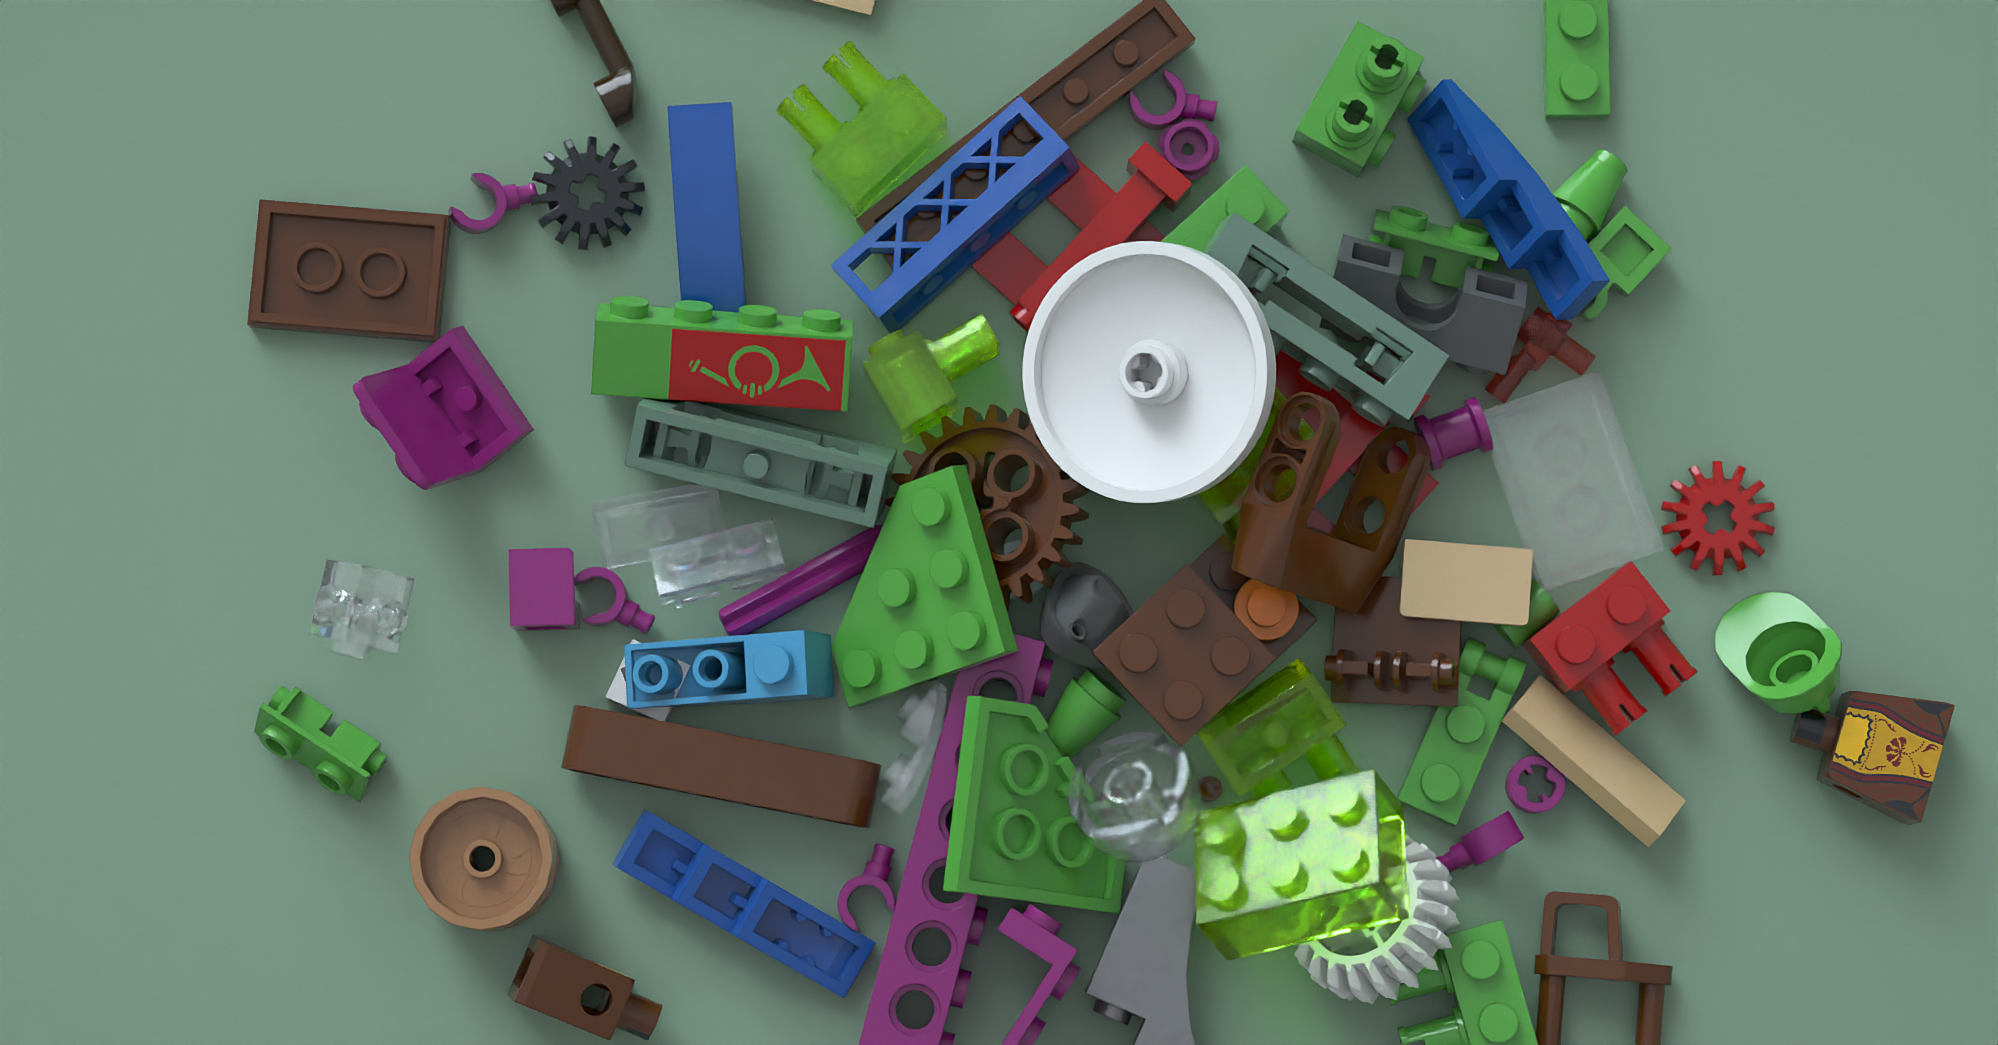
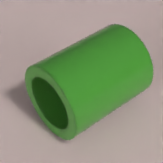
M1531 578L1529 619L1527 624L1524 626L1492 625L1510 646L1517 649L1560 613V610L1547 591L1536 580Z

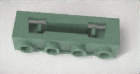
M1235 212L1222 220L1202 253L1209 255L1231 270L1246 285L1254 298L1258 292L1263 294L1273 276L1276 275L1277 277L1272 284L1356 340L1360 341L1363 336H1367L1375 341L1373 347L1366 346L1354 366L1353 364L1357 359L1355 356L1271 300L1263 304L1257 301L1270 329L1275 356L1278 355L1280 350L1302 364L1298 372L1314 385L1326 391H1331L1335 386L1354 398L1355 401L1352 404V408L1359 415L1378 426L1384 427L1387 421L1394 426L1408 421L1449 357L1448 354ZM1246 257H1249L1250 259H1252L1253 261H1255L1256 263H1258L1259 265H1261V266L1264 267V268H1259L1257 265H1255L1254 263H1252V262H1251L1250 260H1248ZM1384 349H1387L1388 351L1399 357V359H1396L1389 353L1385 352ZM1363 371L1371 372L1376 377L1381 379L1380 382H1378L1377 380H1375Z
M643 398L637 405L625 466L874 528L885 508V500L887 499L898 449L710 402Z

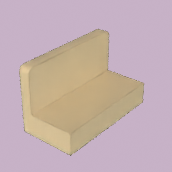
M1405 539L1399 547L1398 570L1402 571L1399 613L1401 616L1409 618L1524 626L1529 619L1533 549Z

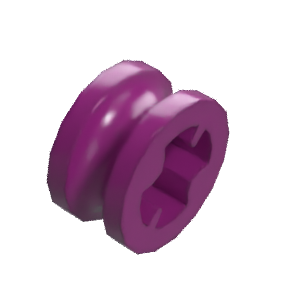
M1532 755L1519 760L1510 768L1506 776L1505 789L1508 799L1516 808L1525 813L1538 814L1552 809L1561 801L1565 793L1566 780L1564 775L1543 756ZM1531 766L1544 769L1543 780L1553 784L1552 792L1548 798L1545 794L1538 796L1540 803L1527 800V789L1524 786L1518 785L1522 771L1526 775L1533 773Z

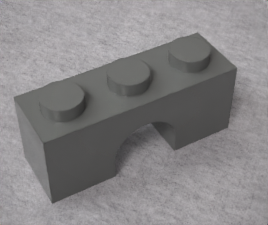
M1343 234L1331 277L1448 354L1447 360L1455 362L1461 369L1475 374H1487L1491 371L1506 375L1526 308L1528 281L1466 266L1462 283L1458 291L1451 298L1439 303L1420 302L1408 295L1400 282L1404 249ZM1321 317L1320 328L1331 330L1337 337L1350 342L1373 341L1367 336H1363L1358 341Z

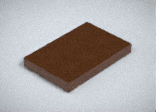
M260 199L247 325L250 328L436 342L440 338L451 227L450 216L445 214Z

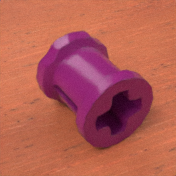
M1475 397L1466 399L1462 408L1430 419L1424 414L1414 417L1416 433L1422 436L1430 447L1431 460L1429 466L1432 471L1441 469L1443 461L1479 449L1484 454L1493 450L1489 426L1482 408Z

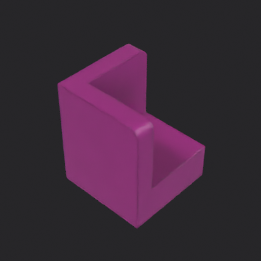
M570 548L508 549L510 627L515 631L580 629L579 603L575 600L573 551Z

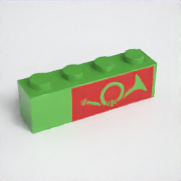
M613 297L610 303L598 304L594 328L591 394L848 412L853 320L841 319L840 313L826 309L806 310L801 317L777 315L775 308L765 305H744L739 307L738 312L714 311L711 304L696 300L679 301L675 303L674 308L649 306V301L641 297Z

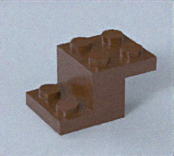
M1231 528L1223 533L1195 561L1181 568L1092 652V655L1180 748L1318 621L1299 600L1296 622L1280 638L1266 641L1258 640L1234 614L1235 598L1241 587L1252 578L1231 569L1237 534Z

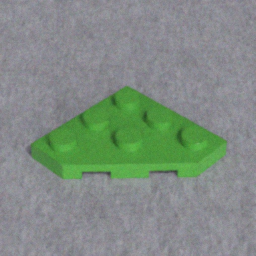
M966 465L950 466L900 485L831 646L848 708L860 707L1018 651Z
M967 696L943 890L1120 914L1127 849L1114 829H1107L1091 802L1095 798L1070 758L1062 757L1045 731L1049 725L1037 706L982 696Z

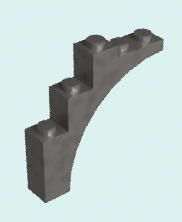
M1149 850L1144 855L1085 994L1097 998L1092 1009L1093 1011L1128 1026L1132 1014L1143 1019L1133 1045H1196L1190 1027L1186 972L1192 923L1207 875Z

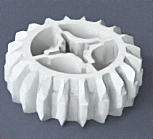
M1374 828L1367 840L1361 835L1358 836L1350 833L1347 849L1345 850L1328 845L1330 859L1324 865L1310 863L1314 877L1310 883L1295 884L1299 895L1304 899L1303 902L1288 908L1292 919L1297 924L1287 932L1292 938V943L1298 947L1294 955L1298 958L1300 965L1311 974L1312 980L1324 989L1328 987L1342 999L1351 1001L1354 997H1357L1360 1001L1370 1004L1374 1003L1379 993L1385 998L1397 1000L1401 983L1406 984L1408 987L1419 988L1417 973L1424 967L1430 970H1438L1436 961L1433 958L1434 954L1438 949L1452 948L1449 938L1444 934V931L1460 924L1456 913L1450 909L1460 899L1456 894V890L1449 884L1452 880L1449 870L1435 858L1436 854L1423 843L1418 844L1406 834H1400L1396 831L1390 836L1385 831H1379Z

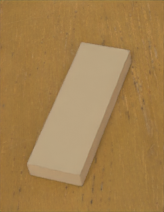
M1541 675L1526 689L1502 719L1504 724L1648 848L1661 836L1686 802L1682 796Z

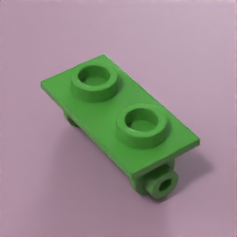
M1392 206L1390 212L1376 209L1373 230L1384 232L1383 237L1371 234L1369 241L1405 250L1401 274L1419 278L1424 256L1436 259L1431 282L1458 289L1462 283L1466 266L1493 272L1494 265L1483 263V260L1485 258L1497 261L1499 251L1493 240L1489 238L1490 233H1488L1487 229L1467 222H1453L1452 228L1427 222V214L1405 206Z
M280 686L268 705L263 703L260 706L254 733L260 736L263 745L274 755L285 760L294 758L312 770L315 779L330 792L337 795H344L346 793L360 802L364 797L369 776L375 777L388 759V755L379 750L381 743L345 719L332 736H328L322 730L332 718L333 712L297 687L290 691L284 686Z

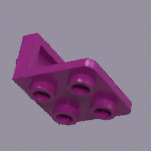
M464 326L450 329L409 364L364 376L353 385V392L359 400V407L363 417L383 435L395 453V461L401 473L423 490L482 472L534 431Z
M1031 904L1028 905L1023 914L1011 907L997 930L1052 965L1001 1045H1033L1046 1025V1022L1036 1015L1049 994L1061 1001L1081 970L1079 966L1071 962L1078 950L1056 936L1062 924Z

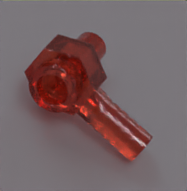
M1537 306L1520 328L1517 338L1525 343L1518 354L1511 355L1506 375L1496 373L1494 378L1485 387V390L1505 404L1528 371H1537L1549 356L1555 357L1579 376L1583 375L1596 356L1567 335V331L1572 326L1570 321L1567 319L1555 320L1551 311L1547 313Z

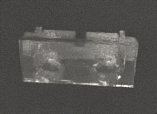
M773 518L649 549L659 598L662 600L663 605L675 603L677 608L683 607V604L720 595L718 584L730 582L732 592L771 583L775 581V577L787 573Z

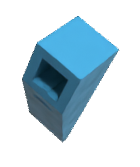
M797 630L624 645L627 709L777 703L834 698L831 634ZM678 660L691 666L676 698H674L675 690L680 686L683 679L682 667L678 663Z

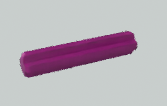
M875 525L874 528L870 527L722 608L718 613L719 619L728 636L749 635L862 573L882 529V525Z

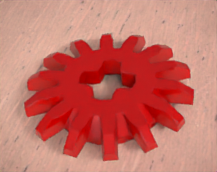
M1712 461V477L1707 479L1697 465L1689 468L1688 470L1695 484L1688 487L1675 479L1670 487L1682 496L1679 503L1662 501L1661 510L1676 513V522L1661 526L1662 534L1678 532L1682 539L1670 551L1677 557L1687 548L1691 549L1695 555L1689 568L1698 571L1705 558L1713 559V575H1723L1724 559L1732 558L1738 572L1746 569L1747 567L1742 555L1746 548L1759 558L1765 552L1754 539L1756 533L1773 536L1775 527L1759 522V514L1775 510L1774 503L1756 504L1753 496L1761 491L1765 485L1761 480H1758L1748 489H1745L1740 484L1746 468L1737 465L1731 479L1724 478L1722 461ZM1725 501L1733 508L1729 519L1735 526L1730 533L1720 528L1712 535L1704 529L1708 517L1701 510L1706 503L1717 507Z

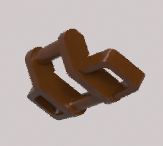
M1553 891L1546 895L1540 955L1535 954L1534 974H1540L1536 1023L1538 1045H1561L1566 977L1639 983L1635 1045H1661L1665 985H1671L1673 966L1623 961L1621 905L1615 897ZM1568 904L1602 907L1606 911L1609 960L1554 956L1558 911L1562 906Z

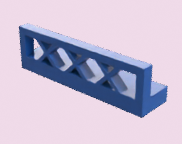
M1019 96L830 266L868 307L882 327L893 337L1076 173L1080 166L1070 147ZM1022 119L1042 139L1024 157L1001 156L1002 137ZM991 148L990 156H982ZM966 169H989L988 189L977 199H954L955 179ZM1000 169H1009L999 178ZM943 191V199H934ZM919 211H942L940 232L929 242H906L907 224L912 217ZM952 212H961L952 220ZM896 233L895 241H887L893 234ZM871 254H894L893 274L873 292L853 272ZM905 254H914L905 262Z

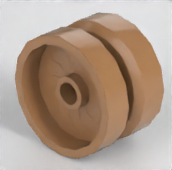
M483 786L455 791L433 805L415 829L409 855L414 886L430 910L453 925L487 932L516 927L539 912L555 888L560 865L556 835L542 813L517 795ZM479 847L492 850L495 855L494 865L489 870L483 872L475 869L479 860L474 851Z

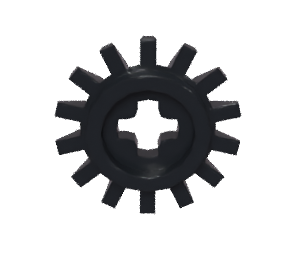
M588 137L587 151L580 154L572 139L565 140L563 144L568 158L562 161L548 151L543 158L554 168L551 174L534 172L532 181L547 185L545 193L530 196L531 205L548 204L550 209L547 214L537 221L544 228L557 220L562 227L554 240L561 244L564 243L570 231L579 234V250H588L589 235L591 234L599 235L603 248L611 246L612 242L608 229L615 226L627 236L632 229L622 218L624 212L627 211L641 216L643 210L642 206L628 199L629 193L645 191L644 182H627L625 178L626 174L637 168V164L632 159L618 167L613 160L619 152L620 146L612 143L605 156L596 154V137ZM587 175L594 176L599 179L598 189L606 193V199L604 203L593 202L589 210H582L577 207L578 196L569 192L572 182L583 184Z

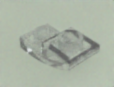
M938 681L935 682L929 692L918 686L896 716L905 723L899 731V736L918 750L911 759L901 752L879 784L888 790L881 799L882 803L902 818L916 799L928 776L943 729L947 706V688Z

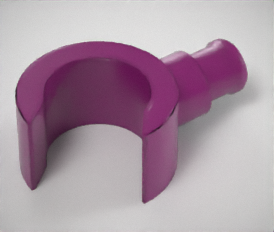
M1163 69L1162 78L1175 97V105L1168 113L1152 115L1142 108L1139 99L1132 91L1129 92L1128 106L1133 119L1142 127L1150 130H1163L1169 124H1175L1180 117L1192 119L1197 117L1211 122L1215 118L1217 101L1199 99L1200 95L1186 93L1182 81L1174 73Z
M472 173L470 180L492 196L495 204L494 213L486 219L474 220L467 217L462 211L450 206L448 214L452 222L460 230L470 234L486 233L498 225L505 211L520 209V205L530 204V196L537 195L536 186L534 183L517 187L516 184L502 186L490 175Z
M590 567L582 570L574 577L575 585L589 583L595 579H604L612 583L616 591V599L613 606L605 613L594 614L583 619L586 624L606 626L617 621L627 628L632 626L643 634L648 633L655 621V616L641 610L639 604L628 599L626 587L616 573L604 567Z
M1508 810L1460 837V842L1451 846L1449 852L1436 857V859L1447 867L1450 874L1458 868L1463 870L1472 864L1477 866L1523 840L1524 836Z
M876 843L871 861H867L863 875L849 880L839 893L837 902L839 915L848 927L857 932L859 930L855 919L849 912L848 900L852 892L858 887L869 885L878 888L883 893L886 904L894 913L896 900L892 889L887 884L892 869L889 865L892 855L895 853V849Z

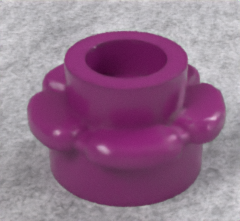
M1185 118L1177 124H1169L1163 129L1158 139V146L1161 148L1160 155L1188 180H1197L1207 175L1210 171V164L1216 162L1219 157L1220 146L1217 137L1210 133L1207 124L1198 119ZM1185 144L1192 145L1194 147L1193 154L1185 155L1182 152V147Z

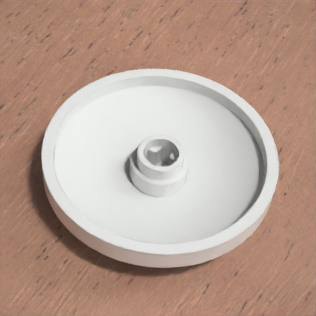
M1155 241L1122 243L1102 249L1075 264L1063 274L1042 300L1031 323L1024 348L1022 370L1024 398L1032 425L1042 445L1060 468L1075 481L1098 494L1119 501L1132 503L1177 501L1206 491L1221 482L1246 459L1256 445L1265 428L1274 400L1276 385L1274 345L1267 321L1256 299L1246 285L1222 263L1205 253L1179 244Z

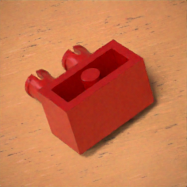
M1629 561L1522 644L1523 648L1545 676L1562 694L1571 689L1574 693L1581 690L1612 729L1611 732L1614 736L1631 725L1627 718L1633 722L1648 711L1638 702L1612 669L1611 665L1615 663L1612 657L1621 650L1625 654L1632 651L1661 688V692L1665 697L1698 672L1694 666L1690 665L1661 628L1665 624L1662 618L1671 610L1632 561Z

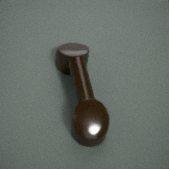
M550 0L558 17L575 9L577 10L603 60L609 75L594 82L593 85L614 126L617 128L633 120L637 106L635 68L600 0Z

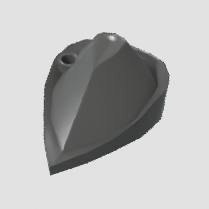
M1071 562L1072 565L1069 569L1063 567L1053 578L1054 586L1051 589L1047 588L1040 615L1041 636L1048 647L1061 658L1086 667L1105 669L1092 655V652L1122 625L1134 611L1123 593L1100 570L1083 562Z

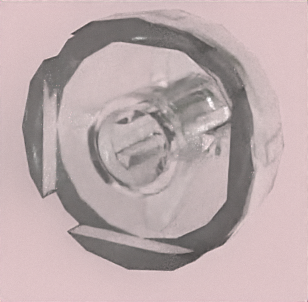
M1155 731L1129 732L1109 739L1096 748L1101 756L1093 761L1087 770L1081 763L1073 773L1067 793L1070 813L1082 832L1104 854L1125 862H1149L1167 856L1182 845L1196 826L1202 796L1195 768L1180 745L1178 747L1169 743L1163 734Z

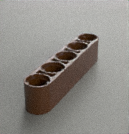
M581 705L573 706L561 765L562 769L862 828H870L882 767L880 764Z

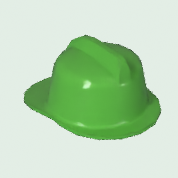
M1771 591L1751 595L1736 603L1721 618L1715 632V650L1724 666L1752 694L1758 696L1768 707L1782 714H1799L1810 711L1813 708H1816L1824 715L1830 711L1829 697L1834 693L1839 683V662L1842 658V643L1834 630L1807 604L1791 594Z

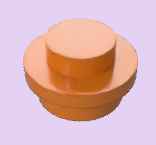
M1254 579L1246 582L1235 598L1234 614L1258 640L1266 641L1282 637L1293 627L1298 616L1299 606L1296 594Z

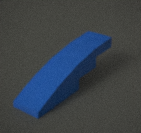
M1443 79L1407 118L1410 126L1463 219L1482 220L1509 269H1527L1555 320L1574 319L1610 282V279L1576 225L1531 165L1497 125L1452 79Z
M721 102L667 106L681 301H703L711 304L714 311L738 312L739 307L747 305L732 103Z
M643 809L612 863L616 868L842 998H845L876 944L873 940Z

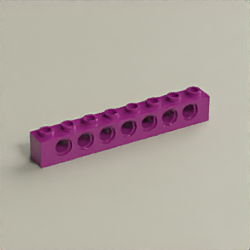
M1014 634L1018 651L957 672L859 1045H953L956 1034L943 1031L950 1006L963 1008L972 971L960 968L966 943L979 946L989 910L976 906L979 895L965 893L959 901L948 904L936 900L931 894L929 887L930 879L934 872L945 867L947 861L950 833L946 828V818L954 806L967 696H979L982 688L988 683L1002 681L1014 689L1017 702L1030 704L1032 694L1045 697L1054 660L1042 657L1045 648V642ZM929 928L943 931L949 937L951 943V951L948 958L937 966L921 964L913 952V943L916 936ZM907 992H924L931 998L934 1004L932 1020L921 1029H910L904 1026L898 1019L896 1012L899 999Z

